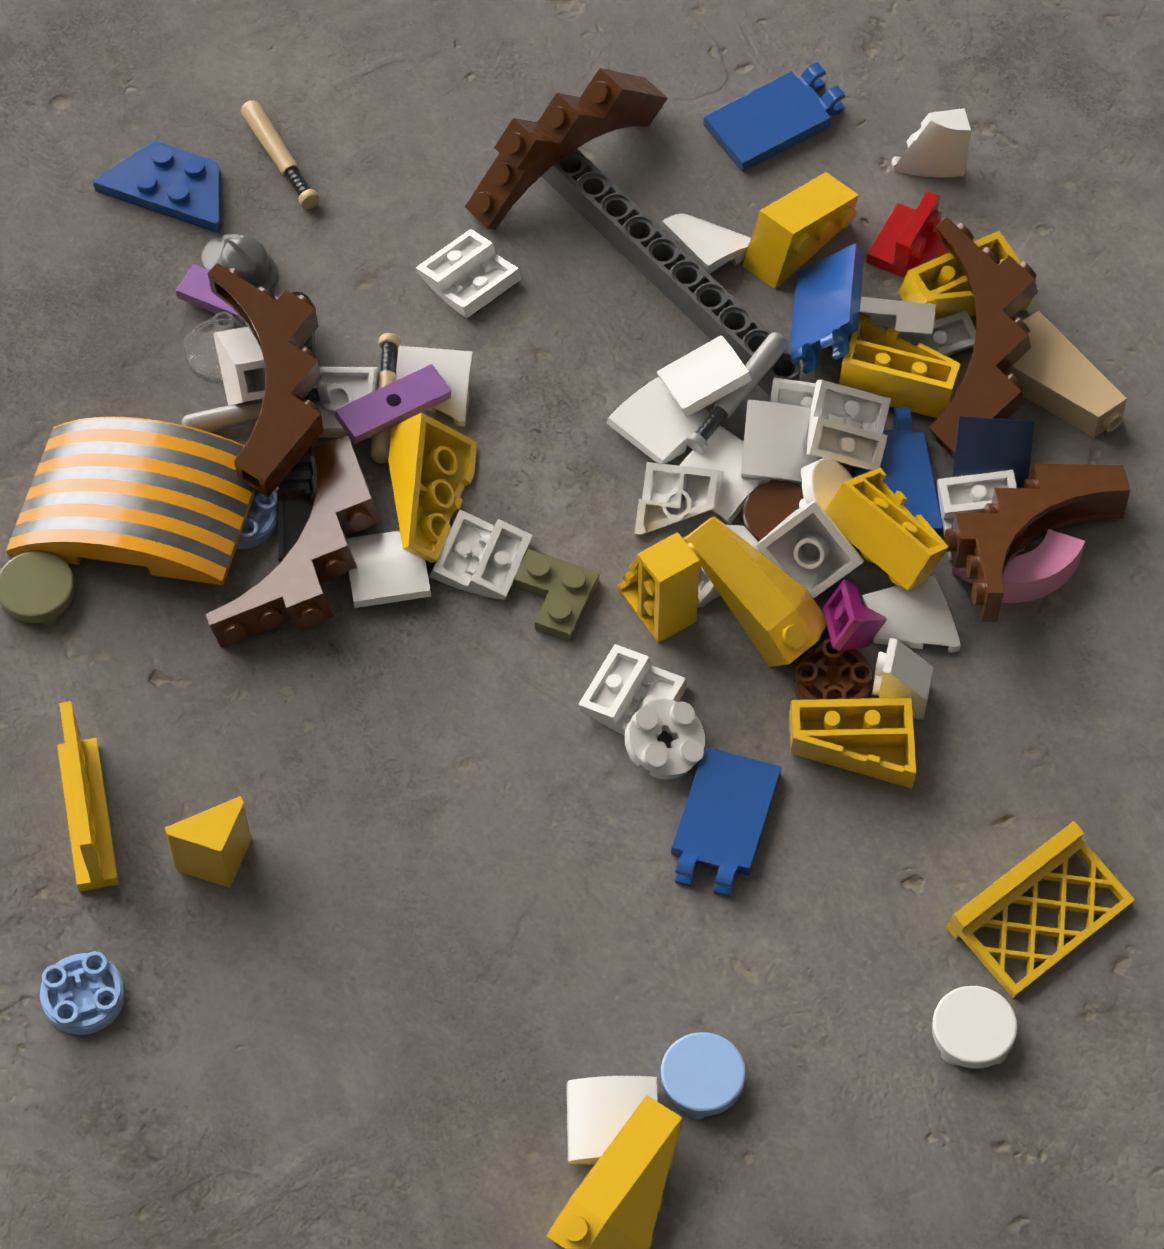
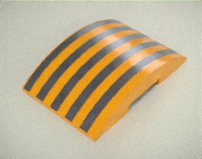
M94 417L74 420L55 426L50 434L6 552L8 555L18 556L30 551H46L60 556L69 564L79 565L81 558L145 566L148 567L150 574L153 576L224 585L256 492L254 488L238 478L234 460L245 445L196 428L143 418Z

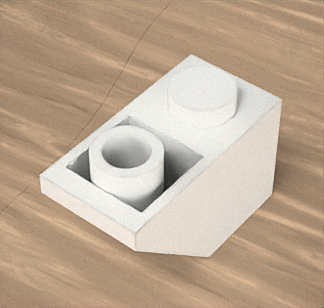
M243 327L213 333L228 405L263 399L266 387L265 362L262 351L250 328Z
M890 638L887 653L879 652L872 695L879 696V698H912L913 718L924 720L933 666L899 640Z

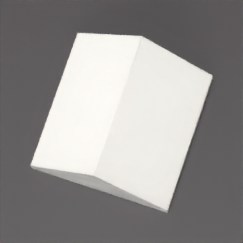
M816 500L795 510L756 544V547L765 557L805 587L813 599L864 562L863 558Z

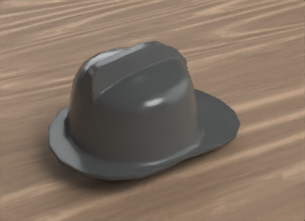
M238 234L221 235L211 240L204 247L201 254L202 265L205 269L210 270L217 262L228 270L229 268L236 269L246 278L248 283L256 288L264 287L270 290L275 285L278 276L277 265L264 246L254 238Z

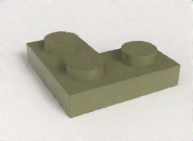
M528 549L514 576L513 583L515 588L546 598L534 622L535 630L571 642L599 583V572Z

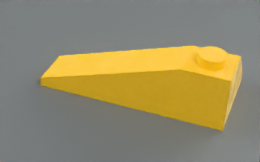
M422 412L391 427L388 463L403 549L433 563L438 560L451 530L449 522L453 513L461 507L463 490L465 486L471 484L474 477L477 441Z
M715 516L709 518L684 538L687 544L689 542L692 543L698 550L701 557L700 566L769 667L790 664L819 640L827 623L825 615L809 591Z
M646 1095L571 1196L546 1237L563 1249H651L652 1235L658 1212L661 1209L662 1195L668 1172L671 1169L683 1118Z

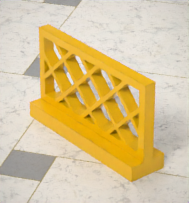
M72 702L59 703L65 743L58 744L57 747L77 887L79 892L119 885L97 737L83 740Z
M1075 821L1071 822L953 914L945 926L955 940L960 936L1012 999L1135 901L1125 887L1081 838L1084 832ZM1076 853L1089 865L1088 877L1067 875L1068 860ZM1058 867H1060V874L1052 873ZM1042 880L1060 882L1059 901L1037 898L1038 883ZM1067 883L1088 886L1087 905L1066 902ZM1095 887L1110 889L1120 902L1112 908L1094 906ZM1031 889L1030 897L1023 896ZM1012 903L1030 905L1029 925L1007 922L1008 907ZM1037 906L1058 909L1057 928L1036 926ZM1065 910L1087 913L1086 929L1082 932L1064 930ZM1001 913V920H1000V921H998V920H992V919L995 918L998 914ZM1094 914L1102 915L1094 922ZM982 927L1000 929L999 949L984 947L974 933ZM1007 930L1028 933L1027 952L1006 950ZM1035 934L1057 937L1056 953L1052 956L1035 954ZM1064 938L1072 939L1064 945ZM993 956L998 957V962L993 958ZM1005 958L1027 961L1026 977L1017 984L1005 972ZM1034 962L1042 963L1036 969H1034Z

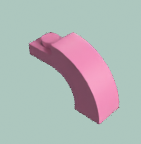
M1048 529L1044 540L1037 548L1026 554L1015 556L1008 564L1002 575L1004 587L1002 602L1020 603L1033 601L1058 590L1077 570L1085 541ZM953 564V575L961 577L966 582L973 583L972 579L966 577L965 568H954Z

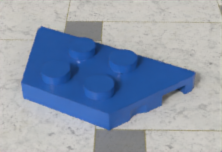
M153 141L95 178L93 182L96 192L217 233L220 230V169L218 161Z

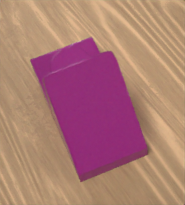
M843 579L823 607L832 647L839 652L867 647L887 620L885 616L863 606L857 585L846 579Z

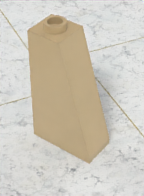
M1039 311L1024 319L1023 322L1030 329L1028 335L1031 348L1007 370L1014 374L1022 383L1023 388L1021 391L1023 397L1092 438H1095L1104 431L1111 432L1116 429L1124 419L1123 413L1127 398Z

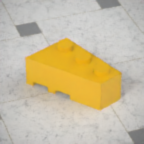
M825 172L763 208L759 212L742 267L774 290L777 289L836 234L851 224L856 215L854 208L859 194Z
M1000 230L974 241L981 249L984 246L988 247L998 257L1000 263L1008 255L1017 263L1020 262ZM950 252L907 272L898 292L903 301L936 305L935 320L965 310L969 316H976L975 299L970 283L958 261ZM1031 298L1019 311L1027 310L1033 298Z
M860 312L858 331L852 334L849 342V353L844 356L842 361L839 385L891 398L889 405L891 407L910 406L911 412L938 418L954 398L960 363L922 343L915 346L899 338V331H895L891 327L886 331L872 324L870 316Z
M881 468L843 482L825 512L847 540L860 550L859 552L864 559L875 563L884 570L895 585L909 591L925 583L949 546L922 515L914 517L904 506L907 498L901 491H896L894 494L883 481L887 475Z
M678 532L638 553L629 567L630 572L624 574L622 577L624 581L616 587L657 643L697 622V608L700 603L698 587L700 584L699 565L701 557L696 547L690 542L687 544Z
M912 698L791 700L789 711L790 754L912 789L916 777Z

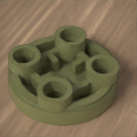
M46 551L25 552L8 561L0 571V605L4 613L16 620L26 623H39L44 626L52 625L57 622L59 615L67 609L73 600L75 581L72 570L64 559L54 553Z

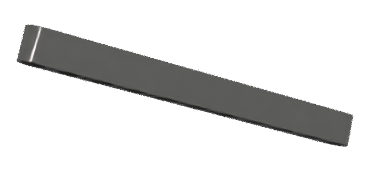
M578 149L569 153L542 175L562 197L711 340L722 335L744 366L767 336L771 334L766 327ZM788 348L758 382V385L770 397L774 378L800 380V361L795 363L791 361V351Z

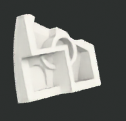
M676 214L662 220V229L709 274L728 261L737 265L745 259L751 240L748 236L688 214Z

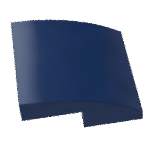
M959 415L952 477L1013 470L1017 488H1023L1025 479H1029L1035 422Z

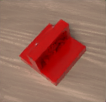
M926 191L916 209L897 203L869 249L866 263L905 278L909 270L949 253L939 240L936 226L942 221V212L938 211L940 196Z

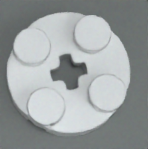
M656 699L644 704L632 716L625 730V746L631 760L637 766L641 765L644 769L650 771L649 775L658 779H675L685 775L703 757L705 734L702 724L690 704L670 699ZM662 730L672 736L671 748H666L664 742L657 741L656 736L660 735Z

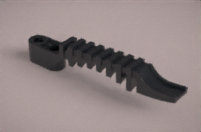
M291 292L295 296L302 295L310 300V298L302 292ZM315 332L303 345L314 354ZM311 390L310 393L305 397V399L313 403V395ZM313 445L278 486L279 562H282L296 544L310 518L314 503L312 496L314 495L312 479L313 462L311 457L313 456Z

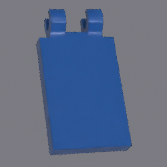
M814 63L806 68L798 78L791 71L705 115L703 125L743 172L830 127V116L837 115L845 109L840 100L846 98V94L839 86H834L828 89L820 98L816 92L825 87V83L820 77L826 75V71L819 63Z
M856 243L797 272L789 350L791 351L790 358L793 363L802 359L803 372L805 374L818 369V353L821 348L832 345L833 358L835 360L849 353V335L858 331L865 252Z
M910 406L895 408L896 418H893L894 430L883 431L884 435H888L880 466L887 475L883 481L894 494L896 491H901L907 498L904 506L914 517L922 515L936 533L941 536L943 526L925 433H913ZM852 466L854 478L870 472V470Z
M704 747V754L700 759L671 848V855L680 857L676 867L677 876L675 883L691 887L699 862L719 868L715 879L716 887L714 893L726 897L731 896L737 873L750 875L780 779L782 766Z

